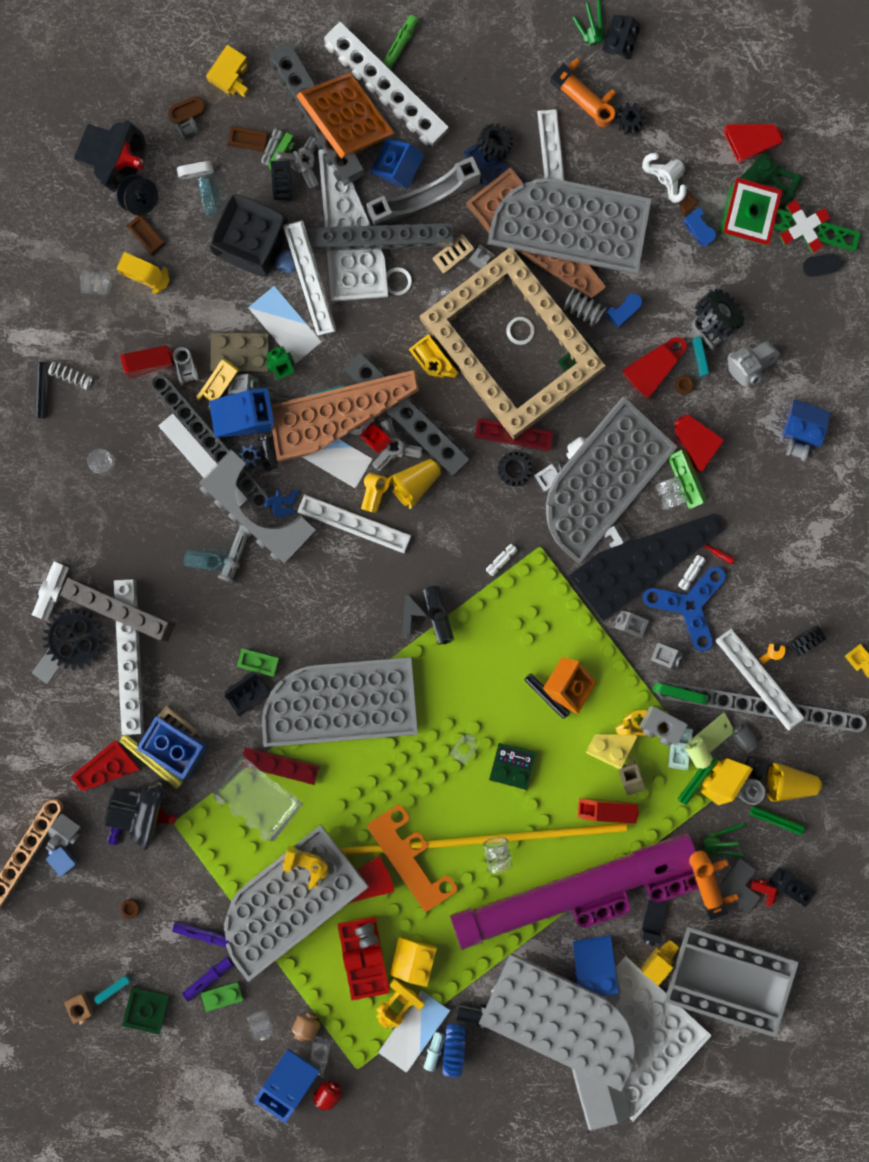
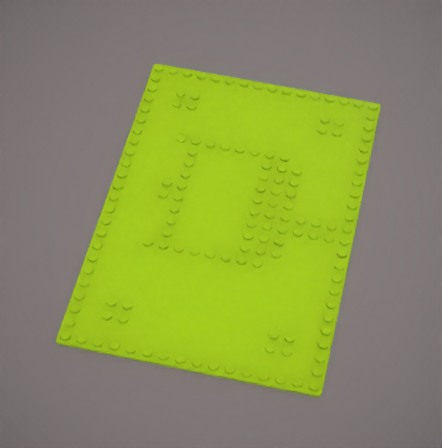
M541 547L535 549L449 614L454 641L446 645H439L434 627H432L391 658H412L417 735L274 746L267 753L320 766L315 785L244 768L179 817L174 824L230 901L233 900L242 887L285 854L289 845L295 846L320 825L325 828L339 848L379 845L366 825L396 805H401L409 816L408 822L395 830L402 841L415 832H419L425 841L627 824V831L426 848L413 858L430 883L433 884L442 877L449 876L457 887L456 893L427 912L422 909L384 852L346 855L356 870L380 855L389 871L395 892L346 904L275 961L356 1069L361 1068L379 1054L378 1052L396 1028V1026L391 1029L389 1027L384 1028L380 1025L379 1019L376 1017L379 1012L376 1010L383 1001L386 1003L395 993V990L390 987V982L394 979V976L390 975L399 937L436 946L427 987L399 980L417 995L422 990L441 1005H444L564 913L482 941L483 943L461 950L450 918L451 914L489 904L632 854V851L658 843L712 802V800L701 793L704 787L702 784L687 805L678 801V797L699 768L695 767L690 756L688 770L668 768L670 747L660 742L661 738L657 736L652 738L646 735H636L637 739L624 764H630V757H634L635 763L638 764L646 790L627 795L618 768L586 753L595 734L622 735L617 734L616 726L623 721L624 716L630 711L648 710L649 706L661 711L665 710ZM562 657L579 661L597 682L580 712L576 714L569 710L570 714L565 719H562L524 681L525 677L532 673L545 686ZM641 717L634 718V721H641ZM498 743L536 752L527 790L489 780ZM579 798L638 804L639 816L637 824L599 822L578 818ZM399 810L392 812V821L396 823L403 820V813ZM412 838L410 842L421 841L419 838ZM443 881L440 883L439 890L442 893L446 894L451 891L452 886L449 882ZM376 916L390 993L351 1001L337 923ZM396 998L390 1005V1008L398 1013L404 1004Z

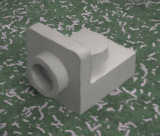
M249 374L236 375L228 386V394L232 395L246 390L259 389V379Z
M559 461L552 463L534 475L544 491L550 489L555 477L564 467Z
M621 611L616 618L615 628L642 638L649 620L630 612Z
M658 643L651 661L677 671L683 664L684 653Z

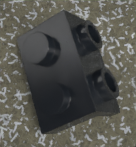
M613 15L602 51L608 54L622 55L625 59L629 60L634 52L637 36L640 33V23L631 16Z
M253 671L243 676L242 680L236 684L229 686L223 692V695L229 701L236 714L241 717L266 699L270 692L260 677Z

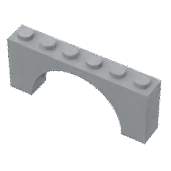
M473 156L456 163L447 174L418 190L392 198L382 196L366 203L368 215L373 226L389 225L479 185L480 172Z
M230 450L199 482L202 486L200 490L207 497L211 494L216 499L214 503L221 510L226 508L230 512L228 516L235 523L239 521L243 524L242 530L249 536L253 534L258 539L256 543L262 549L267 547L272 552L270 556L277 563L280 560L285 563L316 530L301 516L291 523L279 527H265L249 520L239 508L235 492L237 478L246 463Z

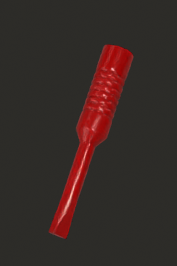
M707 544L703 546L712 551L713 555L731 565L733 564L734 557Z

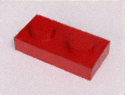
M374 423L370 424L359 435L376 453L386 449L392 441Z

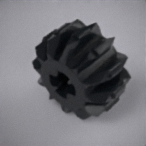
M628 102L625 108L620 106V112L615 113V117L618 119L614 123L619 125L618 131L625 129L624 135H627L628 131L635 135L636 130L641 132V126L646 125V121L643 119L647 115L641 113L643 107L636 109L637 103L630 107ZM632 116L631 119L634 118L633 122L627 121V117Z

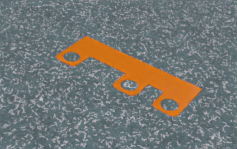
M396 805L366 826L422 909L427 912L456 893L457 887L449 876H444L433 884L430 883L413 858L427 848V842L419 832L413 833L403 841L395 830L408 822L409 816L401 805ZM396 810L403 813V820L399 823L393 822L391 819L392 812ZM412 838H419L422 841L420 849L413 850L410 847L409 843ZM443 881L449 882L452 886L451 891L446 894L442 893L439 890L440 883Z

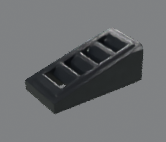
M271 161L273 199L291 200L292 179L290 161ZM276 169H286V171H276Z

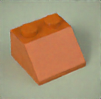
M562 657L543 689L553 700L578 714L597 682L579 661Z

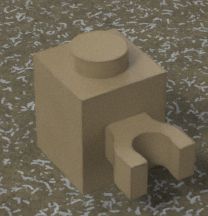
M633 756L630 757V764H624L619 769L627 795L646 790L638 764L635 763Z

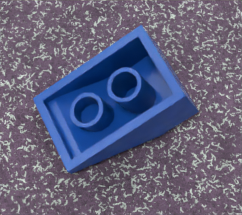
M155 716L136 749L181 779L188 780L191 779L210 746L160 717Z
M611 935L573 941L577 984L601 996L621 994Z

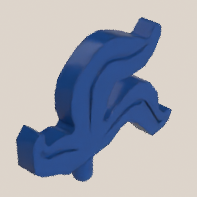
M277 490L276 496L267 498L264 506L269 508V505H273V514L280 518L286 517L289 514L294 515V510L289 507L283 508L282 503L286 505L293 504L296 495L300 494V491L292 490L287 497L280 496V491Z

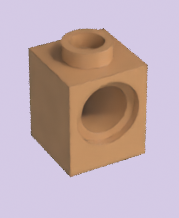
M85 992L64 1002L73 1024L76 1022L83 1024L91 1020L90 1016L94 1012ZM76 1005H81L84 1008V1014L76 1012Z

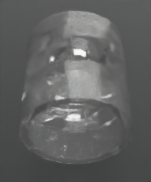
M82 270L80 277L82 295H93L95 292L98 295H110V270H98L97 273L94 270Z
M95 449L88 456V466L96 474L106 476L115 470L116 459L107 450Z
M678 476L655 485L658 495L663 497L661 502L665 510L688 501L685 492L680 490L682 485Z
M496 837L484 842L488 871L500 873L512 868L508 839Z

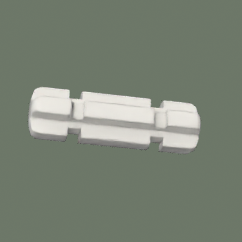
M509 544L505 548V552L503 551L493 561V564L486 568V571L491 576H494L498 569H501L510 559V556L517 552V548L513 544Z
M697 555L695 557L694 563L690 565L683 576L684 579L678 584L683 590H688L691 585L690 582L694 581L700 571V567L704 565L706 560L702 556Z

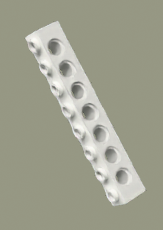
M341 22L324 37L326 49L332 54L335 52L339 56L338 60L345 67L348 65L353 70L352 74L358 80L362 79L366 83V88L371 93L376 92L380 96L379 100L385 106L389 105L393 109V114L398 119L402 118L407 123L406 126L411 132L414 133L416 131L420 135L419 139L426 146L430 145L433 148L449 132V127ZM346 43L350 47L347 50H342L339 48L340 45ZM359 56L363 58V61L355 63L353 59ZM369 70H375L377 72L376 75L372 77L368 76L366 73ZM382 83H388L390 84V88L387 90H383L380 88V85ZM402 96L404 100L401 103H396L394 98ZM410 109H415L418 112L415 116L407 114ZM424 122L430 123L431 127L429 129H423L421 128V124Z
M115 580V598L138 608L136 580ZM116 621L122 735L143 734L144 720L139 631Z

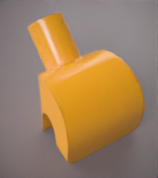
M769 644L767 653L760 657L759 660L763 665L771 659L780 660L785 655V646L781 645L779 651L776 652L774 644Z

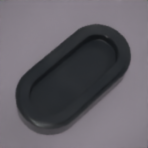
M836 254L809 257L804 261L802 270L809 277L832 274L839 270L841 260Z

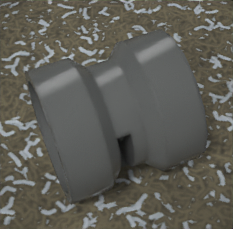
M373 923L354 929L356 935L360 938L359 944L361 948L379 942L377 935L373 931Z

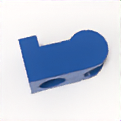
M699 207L683 220V224L700 245L709 246L715 239V231L702 220L701 217L704 215V212Z
M630 294L617 310L611 307L605 315L619 328L639 310L642 300L639 295Z

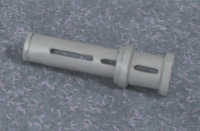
M239 525L228 559L224 560L221 575H218L219 579L233 584L236 570L240 568V563L238 562L248 538V534L242 530L243 525Z

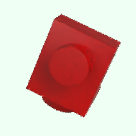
M757 878V882L751 880L749 888L767 894L766 906L771 907L772 903H776L778 893L775 887L769 886V882Z

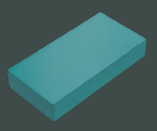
M695 337L692 340L699 377H706L709 374L702 338Z
M126 974L99 993L94 1000L99 1005L128 984L132 978L129 974Z

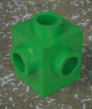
M284 346L266 353L269 361L265 363L270 373L274 371L277 380L295 373L291 364L294 362L290 351L286 353Z

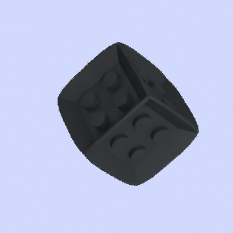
M232 194L214 230L210 250L215 256L238 268L267 277L285 241L286 234L283 226L289 224L288 218L264 204L241 195Z

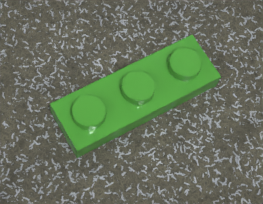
M683 449L671 454L668 460L688 509L706 503L707 499L687 450Z

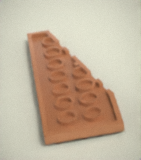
M511 167L466 202L467 207L488 233L490 232L495 211L501 201L514 188L524 184ZM515 250L568 286L575 288L578 292L580 291L582 295H587L590 300L606 287L587 264Z
M414 370L271 405L274 420L272 433L277 461L281 462L315 454L419 390L416 372Z

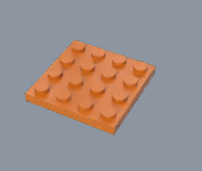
M351 72L303 90L297 95L299 101L340 158L391 138L394 134Z

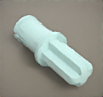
M441 1032L434 1033L430 1048H427L428 1055L423 1066L424 1069L432 1072L435 1071L438 1058L442 1055L441 1049L445 1034Z

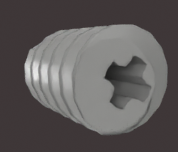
M573 288L564 303L563 310L566 311L571 308V315L577 311L576 318L579 319L584 316V323L590 319L589 326L592 327L598 323L606 307L600 310V303L594 307L593 299L587 302V295L581 299V292L579 291L574 294L575 288Z

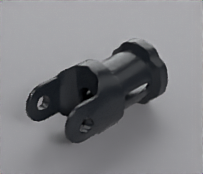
M273 435L258 438L262 449L261 459L266 471H271L272 468L276 469L279 466Z

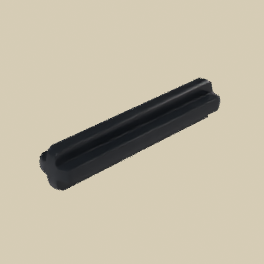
M46 362L37 363L35 416L39 419H44L47 415L48 363Z
M532 673L525 677L524 681L562 719H565L570 714L566 707L553 700L543 689L544 685Z

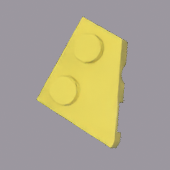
M595 734L586 753L621 769L637 736Z

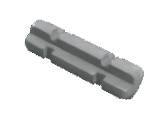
M274 129L271 135L272 138H270L265 155H263L261 160L262 164L268 166L280 144L279 141L283 138L284 133L281 130Z

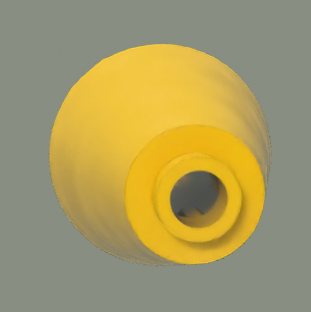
M428 459L391 475L388 478L389 486L393 484L395 489L392 491L404 506L409 505V509H411L441 475L440 470L442 467L437 460Z
M773 763L774 767H769L766 788L770 789V793H767V797L772 802L816 796L822 790V781L818 776L779 763Z

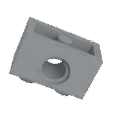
M649 706L639 727L644 729L643 733L652 738L655 735L661 738L660 742L670 747L671 744L678 745L688 725L655 707ZM662 722L666 724V731L663 733L659 731V725Z

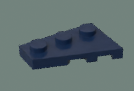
M475 144L465 150L463 154L466 159L473 156L480 172V181L486 187L508 170L510 166L501 160L499 161V159L493 161V157L489 160L487 155L482 156L483 151L479 152V147ZM515 172V174L520 178V180L523 183L526 182V179L523 176H520Z

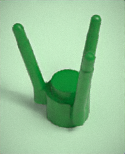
M597 0L599 29L598 26H595L589 2H586V8L591 28L587 29V34L576 16H573V20L583 35L585 43L589 42L590 46L603 42V37H605L601 0Z
M745 823L715 833H708V837H703L704 851L706 853L709 852L710 855L719 854L743 857V853L720 850V847L738 846L739 842L720 843L719 838L715 837L745 827Z

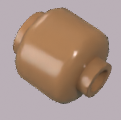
M306 1012V1015H298L292 1027V1032L295 1034L294 1037L305 1043L313 1041L320 1029V1023L316 1020L317 1016Z

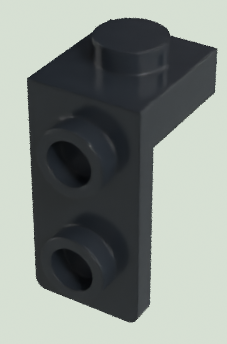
M778 867L769 881L771 885L804 907L808 905L815 894L812 888L781 867Z
M648 900L640 938L647 945L655 946L656 943L661 944V931L667 910L666 903Z

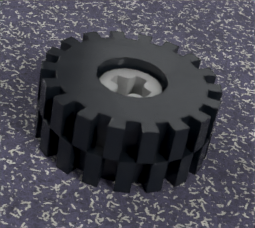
M721 289L710 290L696 303L695 309L697 311L695 314L699 316L697 320L702 322L703 329L706 328L708 330L707 333H713V337H719V339L723 340L724 338L728 339L744 325L743 321L745 318L742 316L743 310L739 309V303L736 304L734 302L736 299L734 297L730 298L729 293H723Z

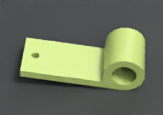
M722 713L686 744L685 749L695 767H708L713 759L710 752L734 733L732 731L733 727L725 713Z

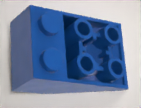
M268 388L246 390L209 401L215 438L272 432L274 420Z
M287 1049L253 1102L286 1123L320 1070L290 1049Z

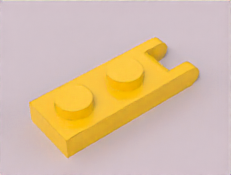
M226 358L222 359L196 399L200 401L203 396L210 401L221 398L240 369Z

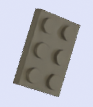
M211 333L210 371L214 372L221 360L226 358L240 369L239 372L268 373V367L265 362L268 361L266 353L269 352V334Z

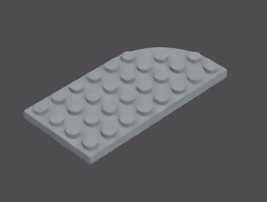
M535 179L534 181L517 186L501 201L492 219L487 244L637 275L651 198L559 179Z
M625 397L618 401L560 470L552 482L547 496L546 518L551 535L560 548L579 564L677 448L667 436Z
M412 658L313 665L293 671L273 688L265 703L262 715L263 746L417 735Z
M322 825L294 846L298 850L320 856L328 864V874L322 881H317L318 887L316 889L312 887L308 890L311 874L307 868L298 866L290 870V873L282 871L285 853L242 887L230 903L231 905L224 923L226 941H229L226 947L232 961L248 982L369 887Z
M510 953L479 1024L621 1092L632 1069L635 1049L631 1027L619 1008L605 997Z

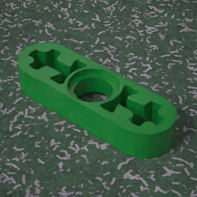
M657 682L654 683L652 691L702 705H707L709 700L707 695Z

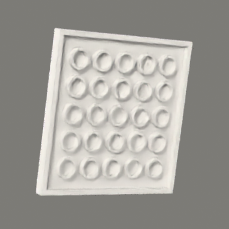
M624 956L616 965L621 994L603 997L619 1008L626 1021H628L633 1033L634 1061L623 1088L632 1116L630 1119L634 1121L712 1035L683 1008L665 1003L664 1000L667 993L645 976L640 968L627 956Z

